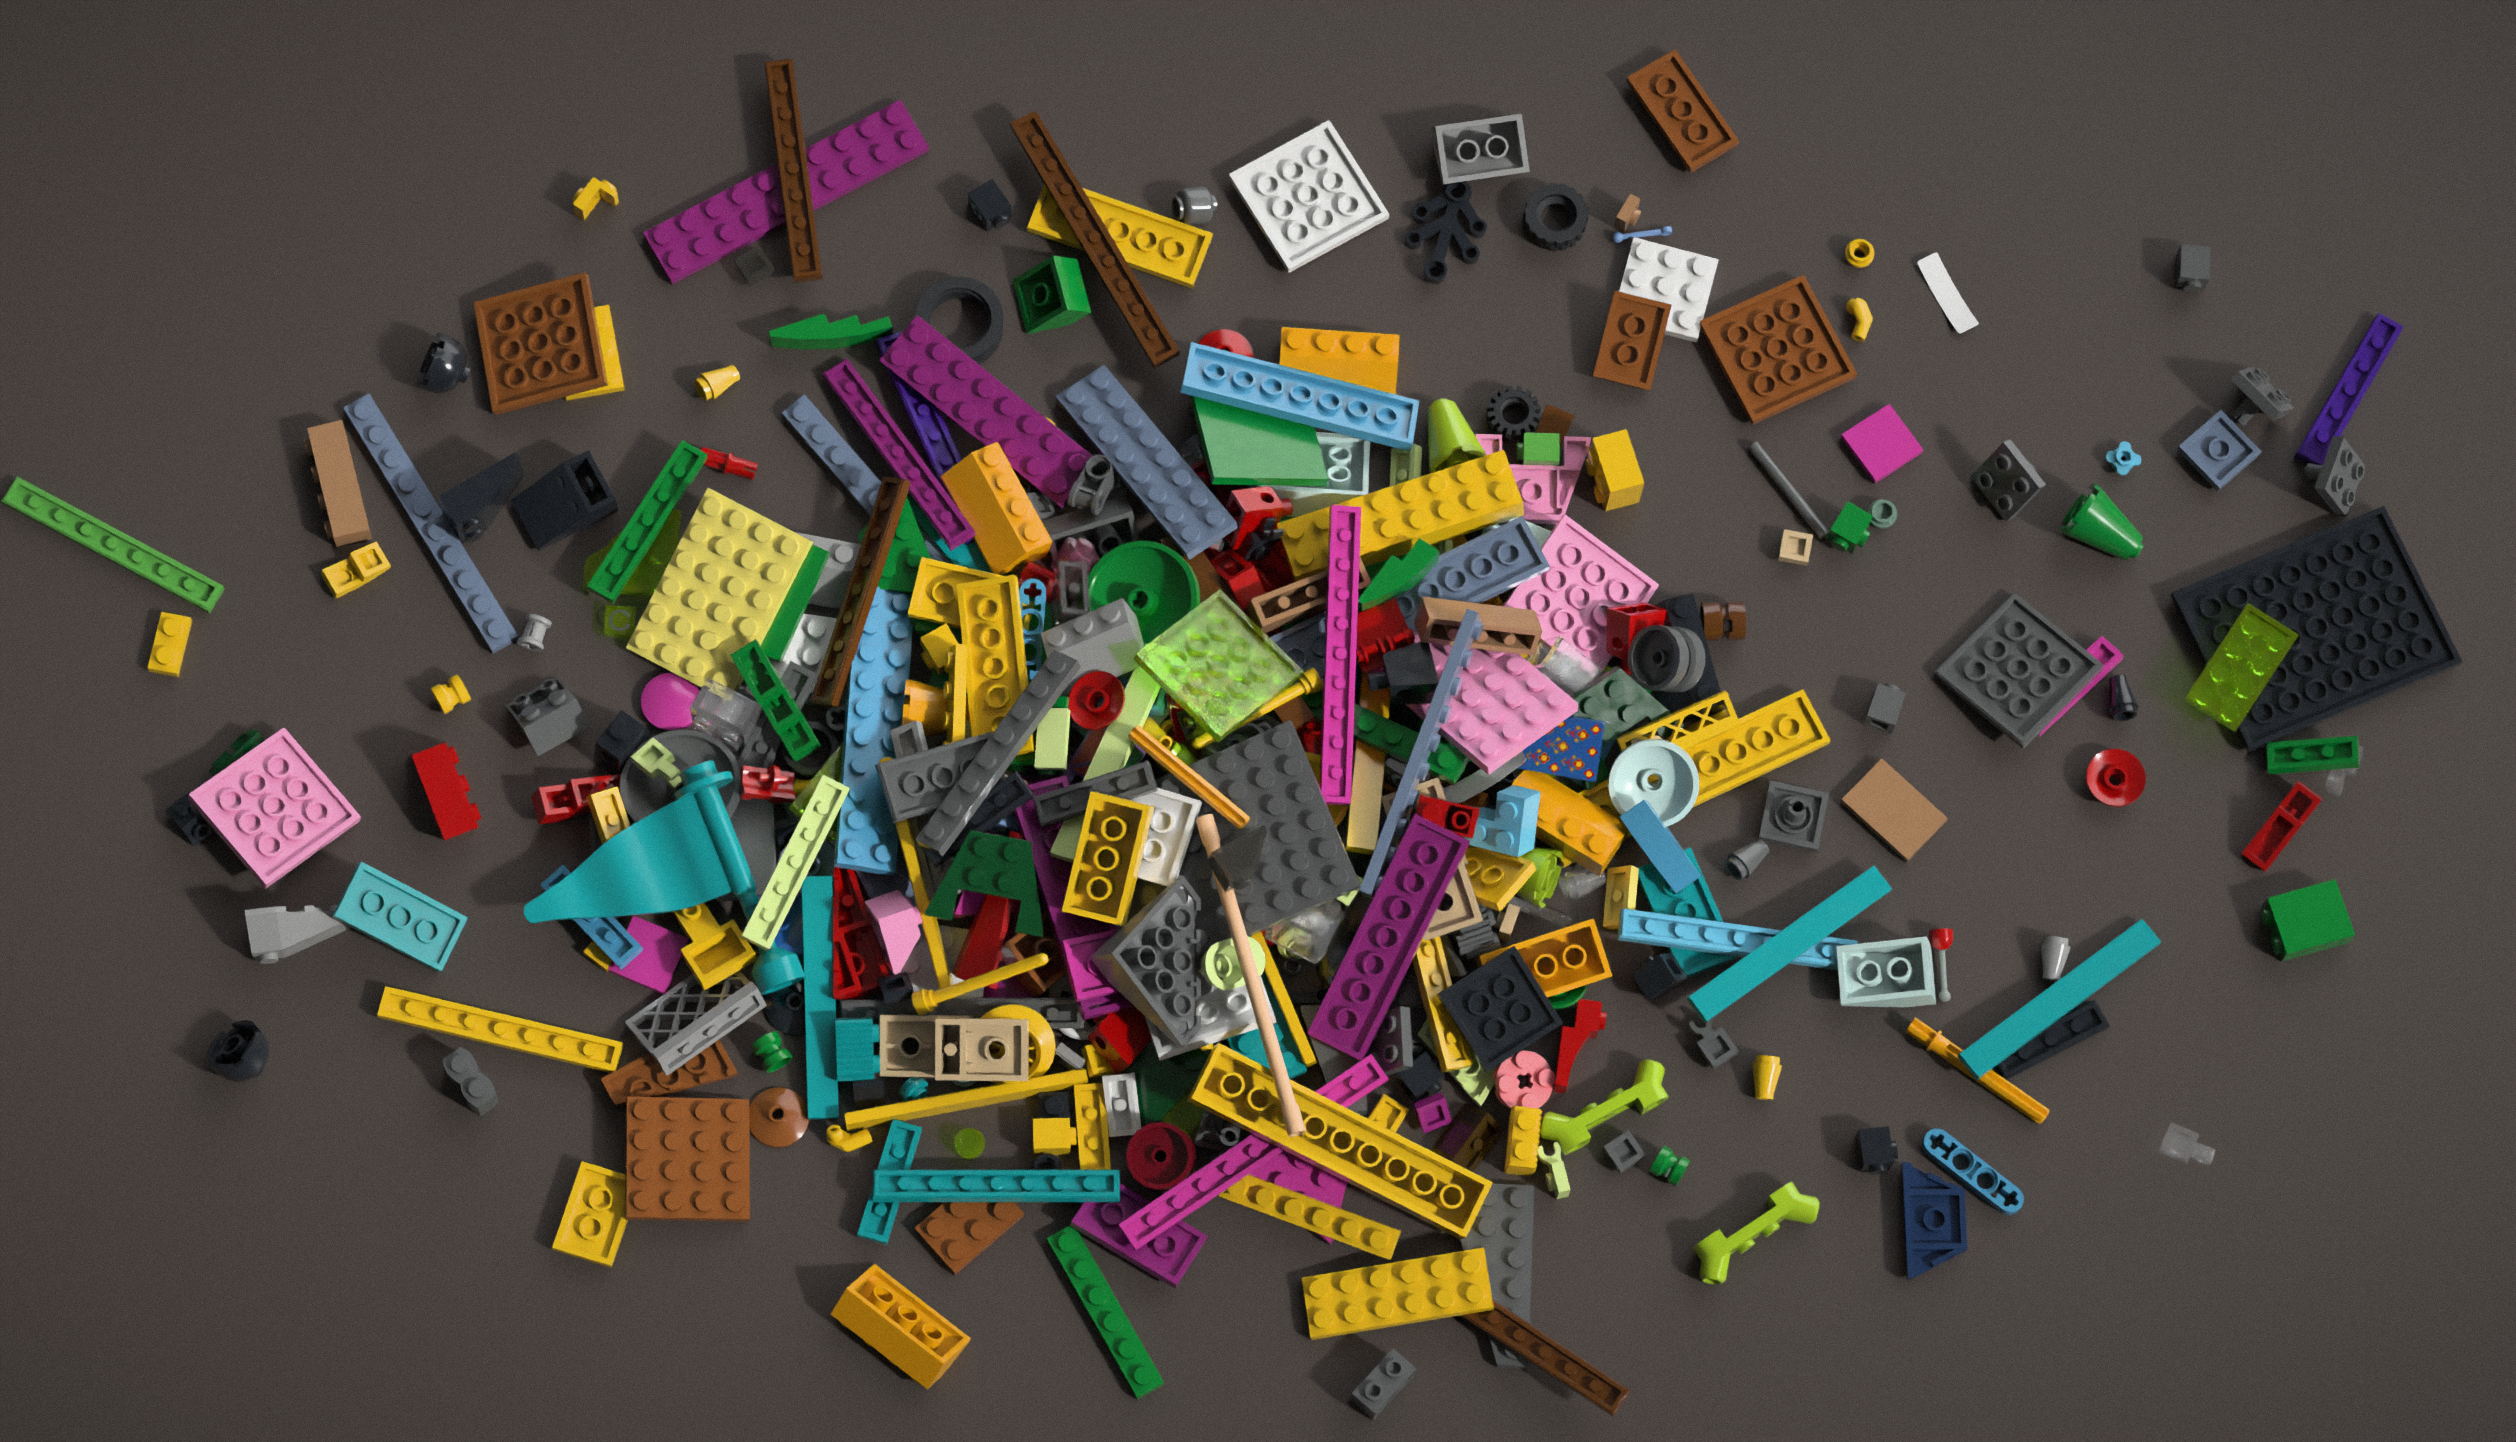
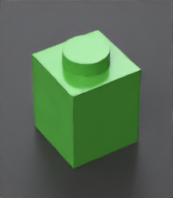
M1524 433L1522 443L1517 442L1516 460H1522V465L1559 466L1560 433Z

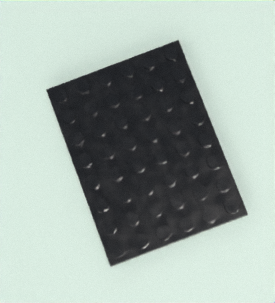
M2385 506L2172 592L2170 595L2248 753L2266 746L2269 742L2278 741L2455 668L2463 662Z

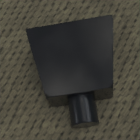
M1417 642L1384 653L1382 655L1383 671L1367 673L1370 691L1387 689L1390 701L1394 705L1431 703L1439 683L1430 645L1424 642Z
M621 710L596 741L594 762L612 775L622 774V770L630 755L642 743L650 739L653 734L643 724Z

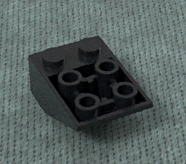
M589 450L560 464L511 499L538 551L618 512L616 499Z

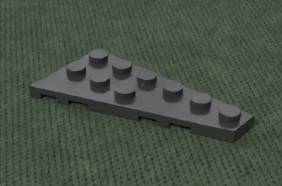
M1493 1183L1467 1237L1459 1239L1462 1251L1484 1247L1492 1299L1530 1323L1534 1186ZM1487 1334L1496 1367L1528 1368V1361Z

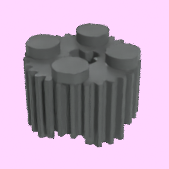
M1453 901L1447 902L1443 906V910H1449L1453 905ZM1478 904L1483 922L1449 933L1450 939L1454 944L1452 946L1460 960H1469L1500 949L1499 938L1496 932L1491 930V926L1496 925L1491 908L1486 909V906Z

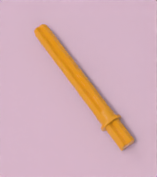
M1915 1017L1905 1032L1928 1047L1926 1049L1928 1052L1932 1050L1976 1080L1958 1058V1055L1964 1050L1942 1036V1031L1936 1032ZM1990 1070L1976 1080L2038 1124H2041L2049 1114L2048 1108L1993 1070Z

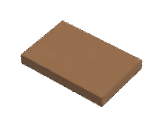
M1882 758L1841 799V803L1906 862L1948 820L1940 810Z

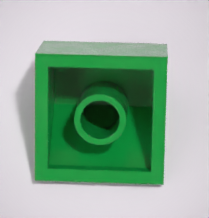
M1051 256L1013 279L1025 330L1028 334L1071 325L1091 313L1077 259Z

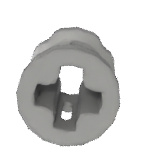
M527 614L525 616L527 623L522 637H519L517 640V644L530 651L542 652L544 648L542 642L546 630L551 627L552 622L536 614Z

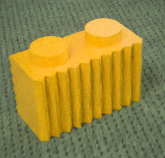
M1512 1106L1509 1116L1504 1173L1524 1176L1535 1174L1538 1161L1537 1156L1539 1154L1540 1122L1542 1119V1111L1539 1108Z

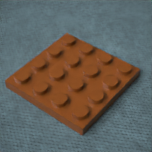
M585 272L474 302L492 412L499 415L608 386L590 280Z
M1804 275L1699 322L1703 335L1751 425L1857 378L1858 374Z
M626 1097L625 1220L749 1222V1099Z

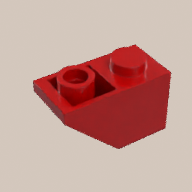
M1420 795L1416 814L1457 835L1473 839L1480 809Z

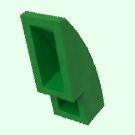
M1419 538L1402 561L1391 555L1358 599V612L1365 611L1392 599H1397L1413 588L1439 561V551Z

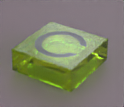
M606 605L604 636L631 638L636 626V606Z

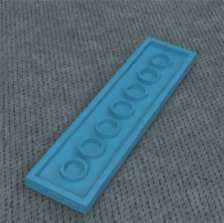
M1191 342L1188 350L1180 393L1406 451H1410L1413 444L1420 402L1419 400Z

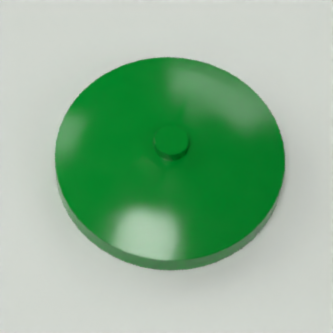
M1152 541L1125 543L1105 554L1091 570L1082 595L1083 615L1123 598L1137 616L1144 646L1147 643L1171 651L1187 638L1196 623L1200 608L1199 584L1189 563L1171 548Z

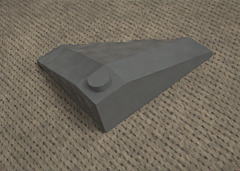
M1179 876L1115 932L1091 957L1108 982L1179 1048H1183L1201 1028V1016H1195V997H1201V973H1195V954H1201V930H1195L1194 911H1201V899L1184 876Z

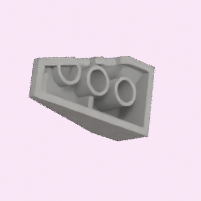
M314 905L303 906V909L297 912L286 911V906L245 910L251 953L254 960L260 961L262 964L276 963L278 958H286L352 927L332 917L337 905L328 907V911H322L321 908H316Z

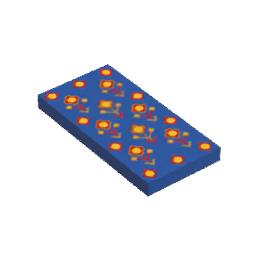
M1576 716L1568 717L1522 751L1526 761L1518 769L1595 782L1597 780L1605 722Z

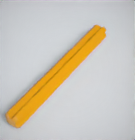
M1137 725L1131 730L1128 735L1130 740L1235 827L1242 829L1248 823L1250 818L1246 813L1142 727Z

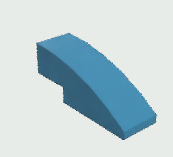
M1642 800L1620 816L1630 833L1675 893L1680 892L1701 877L1649 801Z

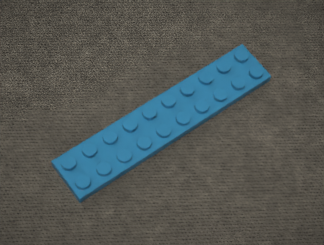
M877 587L854 660L851 664L847 680L840 783L849 787L850 790L838 812L834 867L893 876L896 873L898 833L895 823L893 824L875 765L883 758L891 757L896 759L890 730L902 726L903 705L905 697H908V695L904 694L906 679H909L913 625L910 624L908 610L912 594L882 590Z

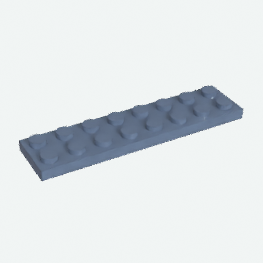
M1105 365L1056 396L1057 403L1097 451L1109 458L1112 469L1188 560L1238 528L1234 518Z

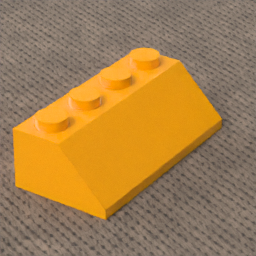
M1282 327L1279 365L1396 395L1400 335Z
M998 442L971 452L941 476L940 479L953 502L974 529L976 536L973 539L993 574L1004 575L1025 566L1028 560L1035 562L1048 555L1052 540Z
M1524 770L1514 780L1512 785L1541 792L1535 837L1552 848L1561 851L1562 854L1600 877L1630 832L1622 820L1549 775Z
M1594 918L1475 957L1477 968H1479L1510 947L1515 946L1547 998L1612 977Z
M876 1264L871 1266L846 1288L831 1312V1315L839 1320L844 1327L857 1334L867 1345L875 1348L889 1362L898 1366L911 1376L916 1383L921 1384L927 1390L942 1377L971 1340L969 1336Z

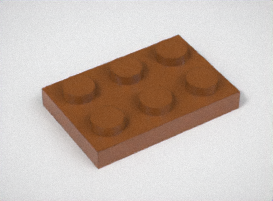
M1614 291L1593 377L1650 391L1672 305Z
M944 1202L920 1222L914 1230L949 1270L956 1275L1024 1217V1212L1015 1202Z

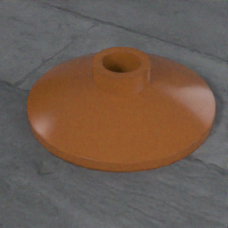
M783 1087L767 1089L757 1095L749 1107L750 1131L759 1142L766 1146L774 1148L790 1146L804 1135L808 1127L807 1105L799 1094ZM776 1110H781L784 1113V1116L779 1120L772 1117L773 1112Z

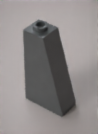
M1321 1005L1301 1006L1300 1020L1316 1058L1323 1084L1326 1085L1360 1062V1060L1307 1034ZM1367 1095L1348 1107V1109L1366 1117Z

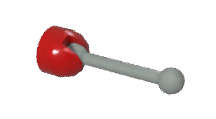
M1948 928L1929 930V941L1933 948L1939 951L1941 977L1939 999L1942 1002H1947L1951 998L1950 993L1947 991L1945 951L1951 947L1954 936L1953 929Z

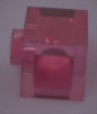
M1067 537L1051 565L1057 579L1083 589L1091 570L1100 560L1094 549L1095 546L1083 538L1075 540Z

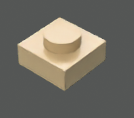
M1784 529L1778 561L1807 566L1813 535Z
M1509 903L1506 912H1499L1494 927L1500 929L1498 933L1499 940L1509 943L1520 907Z

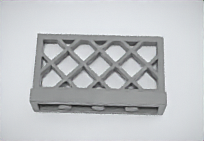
M741 971L715 984L723 985L721 994H708L710 988L705 991L702 989L701 994H688L690 988L700 985L692 974L625 1021L626 1026L655 1059L666 1076L767 1006L756 985L752 981L750 982ZM731 985H743L735 993L728 994ZM670 1002H679L676 1012H663L664 1007ZM686 1002H699L696 1012H683ZM706 1002H719L718 1005L708 1012H703ZM645 1020H653L651 1029H638L636 1027ZM673 1020L671 1030H658L660 1021ZM681 1020H694L684 1029L678 1030ZM656 1037L668 1038L667 1041L657 1048L653 1047Z

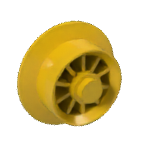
M1006 1004L991 1009L981 1017L1029 1019L1028 1079L1043 1076L1053 1062L1056 1045L1052 1028L1040 1013L1027 1006ZM993 1041L989 1046L991 1056L1002 1058L1005 1054L1004 1044L999 1041ZM991 1081V1082L994 1083V1084H1002V1083H1019V1082H1022V1081Z

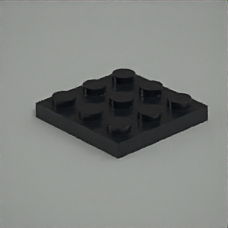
M1515 946L1510 947L1437 994L1440 1002L1484 1072L1490 1071L1563 1024Z

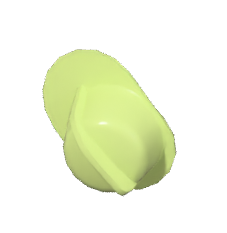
M1248 937L1260 977L1264 972L1266 964L1265 953L1261 945L1254 938ZM1232 938L1216 942L1210 946L1203 955L1200 965L1201 969L1197 972L1201 973V976L1209 984L1221 990H1231L1244 986L1245 982Z

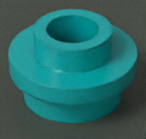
M909 1078L900 1089L903 1102L925 1098L928 1094V1082L923 1078Z

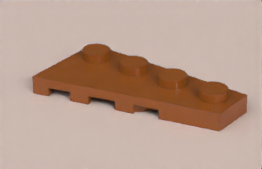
M717 1040L668 1076L664 1074L655 1059L648 1053L601 1078V1082L615 1108L626 1105V1097H659L736 1077L738 1072L720 1040Z

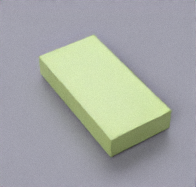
M1051 708L1038 725L1034 768L1037 770H1066L1070 710L1068 708Z

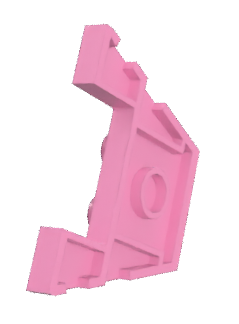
M1475 435L1486 455L1502 450V435ZM1564 436L1563 466L1509 464L1523 501V517L1526 521L1535 524H1557L1561 516L1566 514L1591 443V437Z

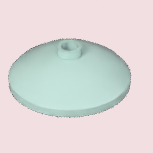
M1648 739L1632 744L1616 758L1609 774V793L1612 803L1620 815L1626 813L1642 800H1647L1664 825L1670 826L1685 817L1695 804L1699 792V776L1692 758L1681 747L1666 740ZM1654 774L1659 779L1656 783H1650L1647 781V778Z

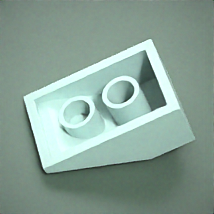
M1927 936L1836 946L1842 1006L1915 1007L1936 1004L1932 949Z

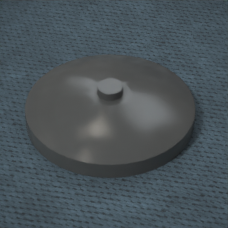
M673 730L652 737L673 754L675 761L672 764L680 772L706 761H714L718 773L731 771L734 780L718 789L729 818H731L740 801L741 781L738 763L728 747L715 737L695 730ZM650 739L642 743L630 755L621 774V799L627 816L633 824L676 801L674 793L684 787L683 783H681L676 789L672 788L660 774L653 780L633 764L631 756Z

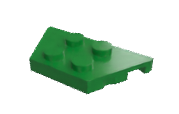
M906 497L877 587L882 590L913 594L921 558L931 559ZM867 525L858 534L860 544L862 543Z

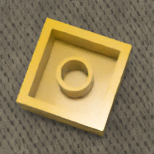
M1627 429L1593 438L1590 449L1587 450L1588 459H1585V466L1588 475L1594 476L1597 485L1594 486V494L1597 502L1603 503L1605 512L1639 503L1644 480Z

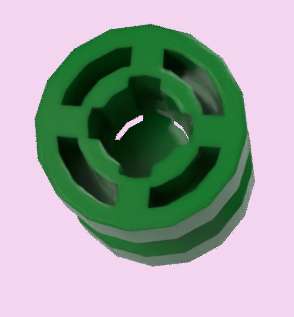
M777 1031L762 1036L751 1045L755 1055L763 1059L762 1067L766 1073H772L792 1060L788 1049L782 1048V1039Z
M1664 1145L1649 1172L1656 1176H1664L1667 1178L1668 1183L1676 1187L1691 1160L1684 1156L1678 1157L1674 1155L1673 1150Z

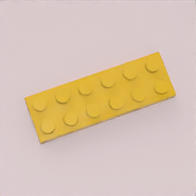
M1044 185L1028 223L1027 231L1083 251ZM1083 188L1129 267L1193 289L1213 233Z
M1015 575L957 584L962 644L968 645L966 685L972 737L988 732L993 734L1028 686L1018 577ZM1033 733L1017 755L1035 752Z
M1484 1247L1302 1278L1310 1338L1312 1340L1494 1310Z

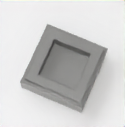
M1062 1042L1055 1049V1060L1068 1070L1085 1068L1086 1060Z

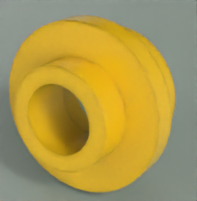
M1864 239L1851 241L1845 250L1846 260L1850 265L1857 268L1868 266L1873 261L1875 254L1873 246ZM1861 251L1864 253V257L1858 258L1854 252Z

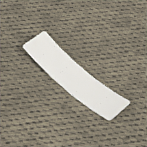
M1935 252L1919 260L1917 263L1924 278L1956 331L1961 334L1979 324L1960 296L1938 253Z
M1521 751L1489 775L1480 769L1455 783V785L1452 784L1443 788L1446 800L1461 803L1483 792L1525 762V755Z

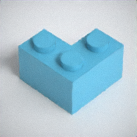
M1516 785L1497 792L1496 809L1480 808L1473 839L1464 838L1471 841L1469 844L1471 846L1515 857L1533 850L1541 792Z

